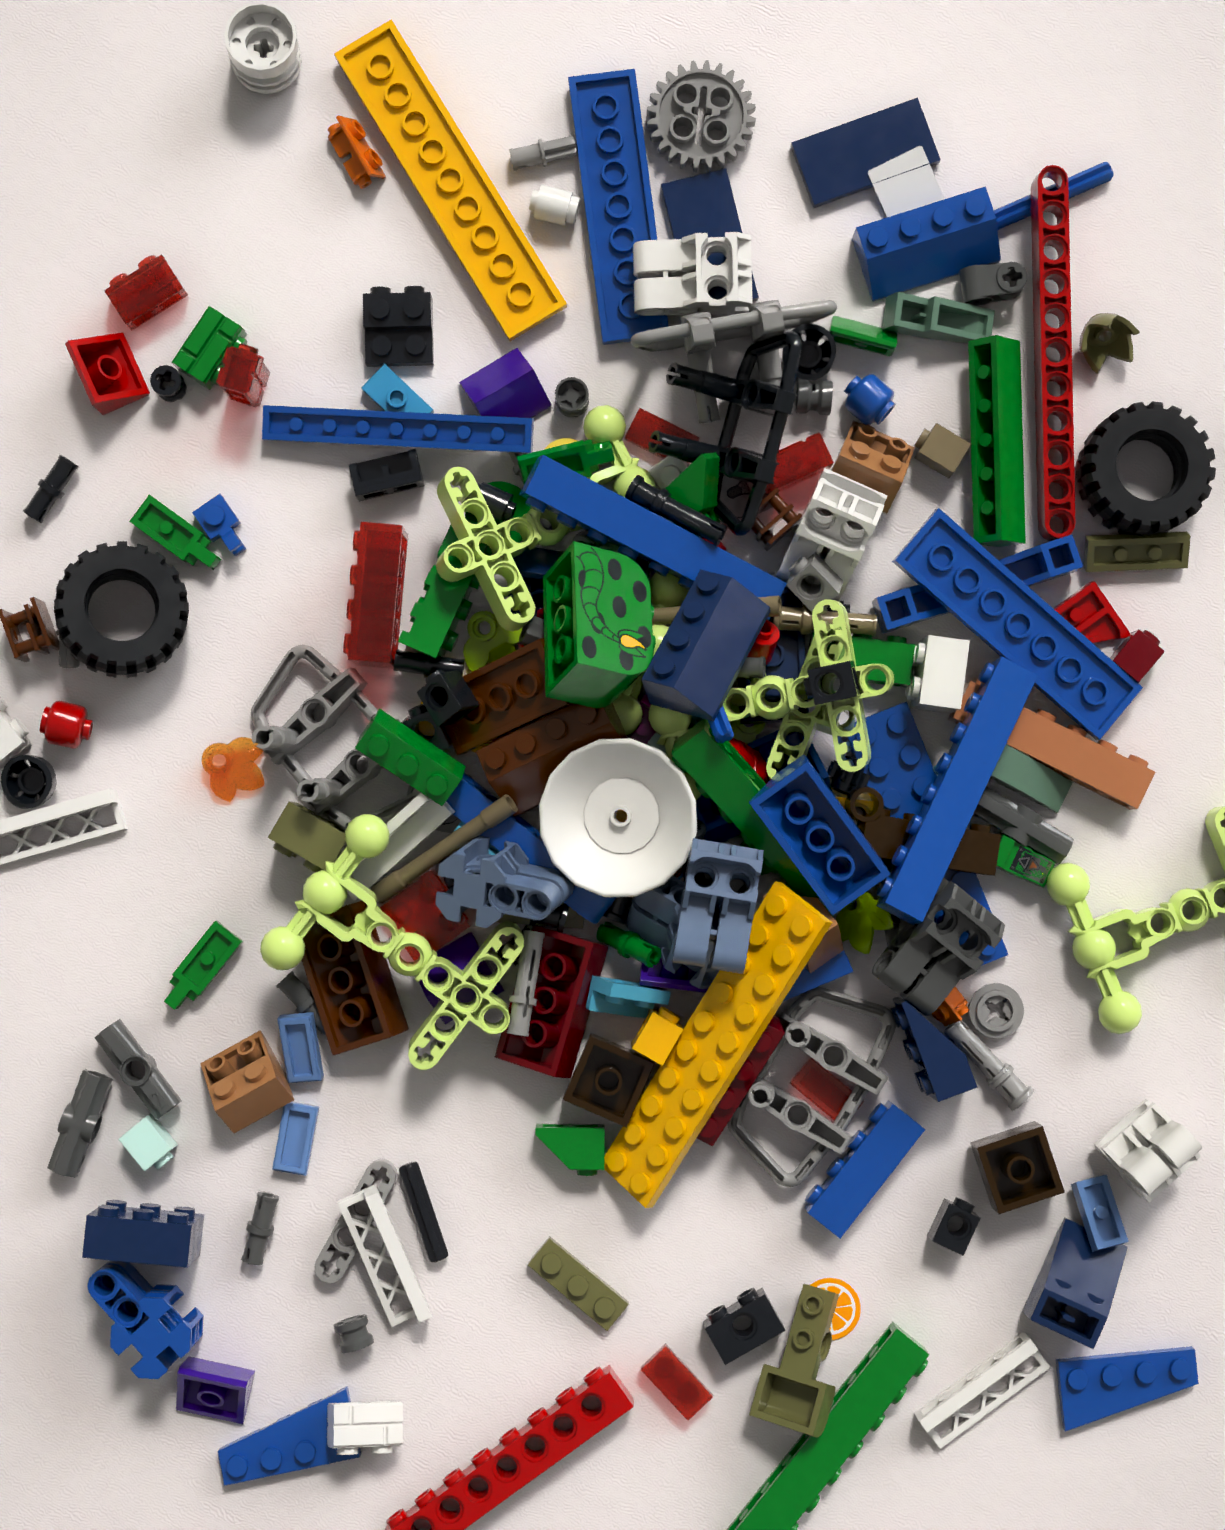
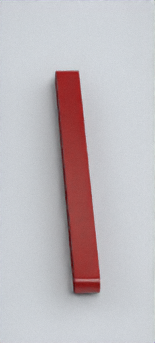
M1056 165L1043 168L1031 184L1037 516L1039 533L1047 541L1069 536L1075 529L1076 523L1069 188L1067 173L1063 168ZM1042 179H1052L1056 184V191L1045 189ZM1043 212L1054 214L1057 218V225H1048L1043 219ZM1044 246L1055 248L1058 258L1056 260L1047 258L1044 254ZM1049 279L1056 282L1059 289L1058 294H1051L1045 289V280ZM1051 313L1057 316L1059 319L1058 328H1051L1047 325L1045 321L1046 314ZM1053 347L1059 352V362H1051L1047 358L1046 348ZM1048 381H1054L1060 386V396L1055 397L1048 393L1046 387ZM1049 415H1055L1061 420V429L1059 431H1054L1048 426L1047 419ZM1051 448L1061 453L1062 462L1060 465H1054L1050 462L1048 451ZM1051 482L1058 483L1062 487L1063 494L1061 499H1055L1050 495L1049 485ZM1052 516L1059 517L1063 522L1064 527L1060 534L1055 533L1050 528L1049 522Z

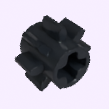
M845 756L846 760L851 759L854 765H857V759ZM835 760L831 761L827 770L829 777L833 779L831 789L848 795L856 788L866 787L870 775L863 773L865 768L856 772L845 771Z

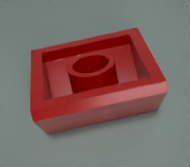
M123 332L68 340L65 343L92 406L102 415L115 411L150 394Z

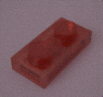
M666 1343L641 1366V1371L687 1420H690L713 1398L710 1390Z

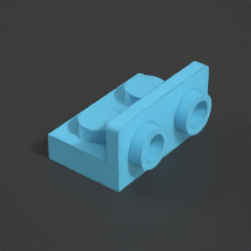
M592 975L586 1009L595 1012L646 1018L648 1010L654 1009L655 1003L669 1004L671 991L660 987L639 985V982Z

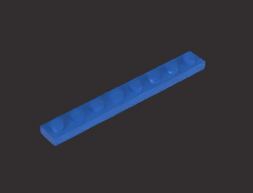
M263 405V440L533 452L534 418Z

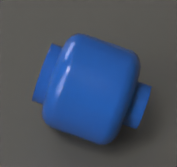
M869 374L863 379L856 376L844 390L848 395L845 400L846 410L865 425H870L874 422L879 425L896 405L893 402L894 391L874 374Z

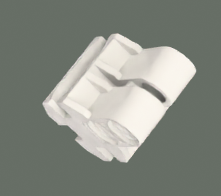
M725 232V237L708 238L707 233H695L682 237V239L635 242L633 244V275L641 279L634 281V313L643 316H685L701 312H711V314L727 313V316L749 312L748 306L752 304L751 235L740 232ZM718 252L722 253L726 260L721 265H712L707 260L712 253ZM715 286H721L727 291V294L722 299L717 300L711 298L708 292Z
M824 468L775 577L788 581L790 576L789 568L802 556L808 559L816 552L843 580L839 595L832 599L839 602L854 569L864 553L866 544L876 528L884 509L887 495ZM817 508L827 509L832 514L828 516L817 510ZM851 520L860 524L863 527H853L849 525L847 522ZM824 546L829 548L826 556L820 554ZM815 577L812 585L821 584L820 581Z
M1146 1099L1094 1143L1100 1154L1107 1162L1114 1166L1126 1184L1147 1202L1153 1200L1201 1157L1199 1151L1202 1149L1197 1139L1183 1125L1171 1120L1155 1103H1150Z

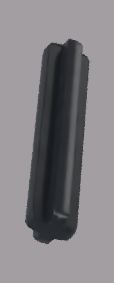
M417 1162L406 1163L399 1167V1172L430 1262L441 1261L448 1257V1250L419 1164Z

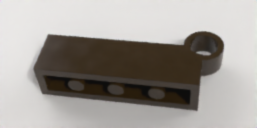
M870 787L852 790L845 800L846 812L853 820L858 821L857 827L879 857L892 860L897 848L900 845H905L910 835L906 833V829L915 814L904 813L903 819L890 817L891 810L883 809V798L877 790ZM862 793L868 794L874 803L872 812L867 816L860 815L855 808L856 798ZM970 824V828L966 829L948 869L995 876L1001 835L990 833V826Z

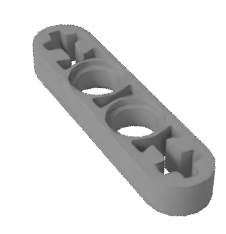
M386 1159L373 1161L366 1169L353 1194L363 1190L364 1183L368 1187L372 1186L376 1179V1175L372 1173L373 1169L379 1171L381 1167H385L387 1169L386 1176L390 1180L389 1182L383 1180L378 1187V1191L383 1193L381 1198L384 1202L397 1178V1170L394 1164ZM355 1204L348 1206L352 1218L366 1223L369 1214H359L355 1209ZM343 1215L340 1216L314 1266L317 1277L325 1283H335L340 1280L358 1250L355 1243L344 1245L338 1238L339 1230L343 1227H348ZM356 1226L359 1235H361L363 1228ZM332 1244L338 1251L349 1253V1257L346 1258L341 1254L336 1263V1267L340 1271H333L329 1275L324 1272L326 1266L322 1261L329 1262L336 1250L329 1248Z

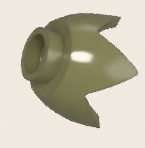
M1114 313L1096 314L1089 319L1080 335L1079 350L1083 352L1091 369L1098 374L1108 356L1130 363L1133 362L1131 334L1137 335L1140 331L1129 320Z

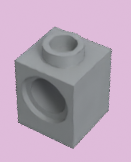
M815 552L808 559L802 556L789 568L790 576L786 586L812 612L818 602L825 599L832 600L839 595L843 580ZM814 576L821 584L810 585L806 582L805 577Z

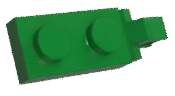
M581 440L517 456L524 484L537 458L542 455L585 477H590L592 472L598 471L599 464L615 461L610 441L593 444L592 440Z
M150 494L129 521L185 563L188 562L194 566L199 559L214 570L221 561L218 556L207 549L211 541L205 537V534Z
M213 922L173 972V977L169 983L175 986V988L164 1002L175 1010L182 1005L187 997L195 1001L198 996L202 995L244 941L220 922Z

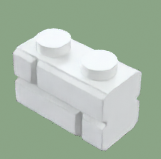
M402 1402L328 1403L327 1445L330 1448H337V1455L358 1454V1447H371V1453H392V1446H402Z

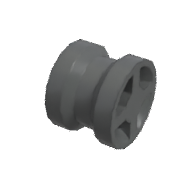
M367 1315L353 1316L333 1325L335 1333L339 1334L341 1338L339 1345L341 1353L357 1351L374 1343L372 1334L367 1331L366 1325L369 1322Z

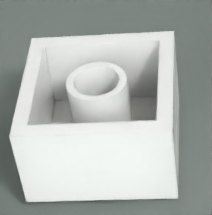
M928 635L918 642L917 646H915L913 659L915 674L910 682V686L906 689V700H911V709L947 714L961 710L970 640Z

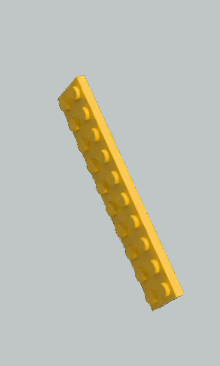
M392 19L334 53L338 64L508 340H514L567 308V303Z
M775 881L754 914L744 973L739 974L719 970L683 1028L663 1066L660 1065L637 1102L627 1128L624 1126L621 1128L604 1156V1170L645 1208H651L657 1202L833 923L782 882Z

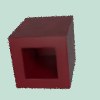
M1138 629L1131 632V635L1123 641L1110 659L1139 683L1165 651L1158 646L1160 641L1156 636L1147 630L1142 632Z

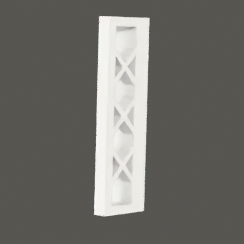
M106 789L0 820V837L9 835L20 841L13 854L4 857L0 855V865L127 829L117 790ZM112 805L117 824L104 828L93 822L100 808ZM92 811L88 818L81 815L83 813ZM75 816L84 821L85 824L79 835L71 837L60 830L67 818ZM58 821L55 828L48 824ZM90 825L93 826V827H95L96 829H98V830H94V831H91V832L86 833V832L88 831ZM43 826L52 831L46 845L37 846L28 841L34 827ZM26 830L23 837L15 834L17 832ZM57 835L64 838L63 840L54 842ZM24 845H27L32 848L29 850L22 851Z
M420 793L386 824L390 833L386 849L379 856L364 858L351 877L370 889L451 817L455 811L447 802L440 806ZM347 889L348 895L354 901L359 899L356 895H354Z
M376 1184L337 1201L391 1327L415 1316L419 1323L431 1318L432 1315ZM366 1199L370 1209L366 1223L352 1218L348 1206ZM373 1218L376 1222L377 1227L371 1225ZM356 1226L363 1228L361 1235H359ZM368 1230L381 1234L384 1243L380 1253L365 1248L363 1242ZM386 1249L388 1250L390 1257L384 1255ZM369 1256L377 1259L374 1267ZM382 1261L392 1264L396 1268L397 1274L393 1284L382 1281L377 1276ZM400 1280L404 1288L398 1286ZM383 1287L390 1290L388 1296H386ZM395 1292L408 1296L412 1307L394 1315L390 1303Z
M1023 1332L914 1414L925 1431L929 1433L941 1449L1049 1369L1050 1366L1030 1337ZM1032 1355L1039 1363L1028 1372L1015 1370L1019 1364ZM1008 1375L1007 1387L1001 1392L988 1391V1387L1003 1376ZM1014 1376L1020 1377L1019 1379L1014 1381ZM981 1395L980 1405L973 1413L960 1411L961 1407L976 1396ZM987 1396H988V1397H993V1398L990 1399L988 1402H986ZM949 1416H953L952 1428L942 1436H939L934 1428ZM959 1417H964V1418H965V1419H963L961 1422L958 1423Z

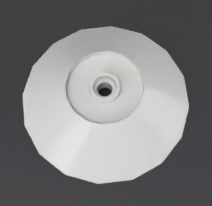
M631 738L598 739L570 752L549 775L539 802L540 836L552 863L575 886L603 897H637L664 885L686 862L691 850L692 840L697 834L696 799L684 772L660 749ZM620 809L627 813V820L625 822H620L616 818V812Z

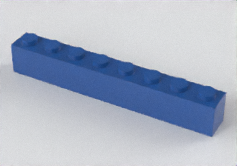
M545 455L537 458L519 494L527 499L525 504L541 513H544L545 509L558 515L556 520L559 523L575 529L576 525L588 530L587 537L603 545L609 541L619 547L618 553L631 558L633 561H636L637 557L649 562L647 568L664 577L668 573L678 577V584L690 590L700 569L733 577L757 597L777 595L781 597L787 584Z
M1003 656L992 663L987 662L978 677V681L982 683L977 693L973 692L964 706V711L967 712L963 723L959 722L951 733L949 740L953 744L949 753H944L936 765L935 771L939 774L934 784L930 783L922 794L920 801L924 805L919 815L915 814L907 826L906 833L910 835L905 845H900L893 855L891 863L895 865L890 877L882 880L876 894L880 896L876 904L877 907L912 925L923 922L1038 675Z

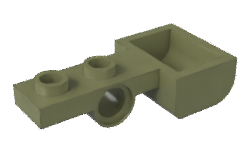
M803 1284L780 1368L763 1364L750 1416L813 1437L821 1436L827 1424L835 1395V1386L817 1381L816 1377L820 1362L826 1359L831 1347L832 1333L829 1330L839 1294Z

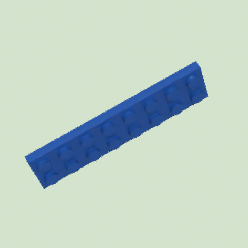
M635 69L568 77L603 345L631 342V337L636 333L669 327L667 315L643 316L634 313V281L641 278L633 275V244L638 241L657 240Z
M940 508L935 509L892 561L1000 657L1003 656L1038 675L1034 686L1095 740H1100L1143 688Z
M906 701L865 718L871 748V759L863 772L870 775L866 787L873 788L881 794L884 802L883 809L891 810L890 817L903 819L904 813L920 814L924 805L920 801L922 794L930 783L934 784L937 778ZM860 734L846 737L848 741L850 740L854 758L857 760L862 758V752L855 751L853 740L860 739ZM947 869L944 878L948 882L951 881L958 885L991 912L976 874ZM943 910L935 914L934 922L936 924L942 920ZM966 931L959 938L960 945L965 943L968 938ZM1003 939L995 948L987 945L978 957L984 962L982 965L1009 955Z

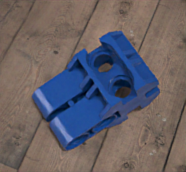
M111 1260L89 1278L88 1292L115 1322L111 1326L110 1347L119 1356L132 1344L143 1356L131 1368V1371L138 1378L159 1379L179 1357L182 1358L202 1337L204 1315L195 1307L182 1318L172 1307L184 1295L177 1285L157 1284L152 1287L130 1262ZM131 1302L135 1303L138 1309L135 1308Z

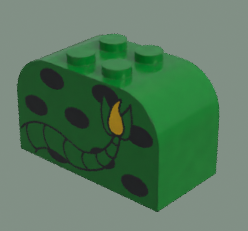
M573 541L543 576L545 693L548 698L593 708H602L612 704L648 668L653 659L656 644L652 630L654 607L651 605V590L648 578L635 561L617 552Z

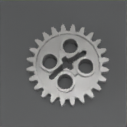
M709 60L705 61L703 69H698L695 61H691L689 71H686L679 64L677 76L669 71L666 72L668 84L660 81L656 83V89L660 94H650V102L654 106L647 107V115L653 118L647 121V129L655 130L651 134V142L662 141L658 146V153L661 154L669 150L668 162L671 163L678 157L681 159L680 169L682 170L688 162L692 163L695 173H697L700 164H704L707 172H711L712 162H716L722 169L725 166V157L727 156L733 162L736 161L737 154L735 149L744 152L746 150V143L743 139H752L753 132L748 127L755 126L756 118L749 115L755 112L756 106L755 104L747 103L751 99L752 92H741L745 83L744 79L734 83L735 71L731 70L726 75H723L721 63L718 64L714 71L710 70ZM702 88H706L707 97L701 145H696L695 138L700 91ZM682 93H689L695 100L685 104L679 101L677 97ZM720 96L724 97L728 104L724 107H717L712 104L711 100ZM678 126H686L691 130V134L681 137L675 134L674 129ZM717 129L722 131L725 137L721 140H712L707 133Z

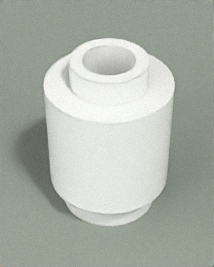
M541 185L539 191L533 190L529 210L534 211L535 219L566 226L567 223L574 225L581 198L573 196V192Z

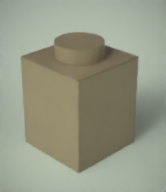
M936 423L931 431L924 428L914 445L919 449L914 458L949 479L965 456L971 443Z

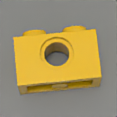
M663 1006L658 1011L650 1009L631 1042L632 1049L663 1066L683 1031L682 1025L678 1023L680 1020L679 1016Z

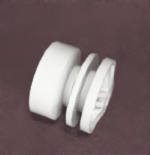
M264 1L247 3L232 14L227 21L224 35L232 69L239 82L249 90L262 94L280 92L290 86L299 75L302 60L295 24L289 14L276 4ZM268 52L267 57L263 58L264 53Z

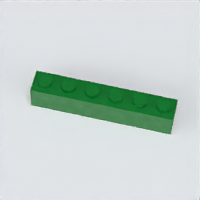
M993 335L968 341L973 538L980 545L1003 547L1026 543L1020 341Z
M702 719L674 741L671 753L673 762L684 773L688 772L696 781L695 785L698 791L705 798H711L719 806L718 811L723 819L729 824L734 823L738 827L744 842L750 848L756 847L759 850H764L763 860L766 866L773 873L776 874L778 872L786 880L787 887L799 896L819 898L749 804V801L766 785L765 781L729 741L724 743L716 742L708 720Z

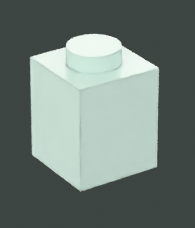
M152 1114L143 1118L119 1138V1141L144 1171L153 1165L157 1170L174 1157L170 1151L178 1145Z

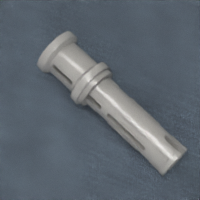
M963 1019L950 1024L945 1029V1034L960 1047L988 1078V1086L991 1089L996 1088L1009 1102L1008 1107L1010 1110L1017 1109L1033 1094L1034 1089L1031 1086L1026 1087L1013 1073L1014 1068L1007 1063L1003 1064L965 1024Z

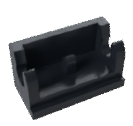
M416 449L349 465L355 496L359 502L425 486Z

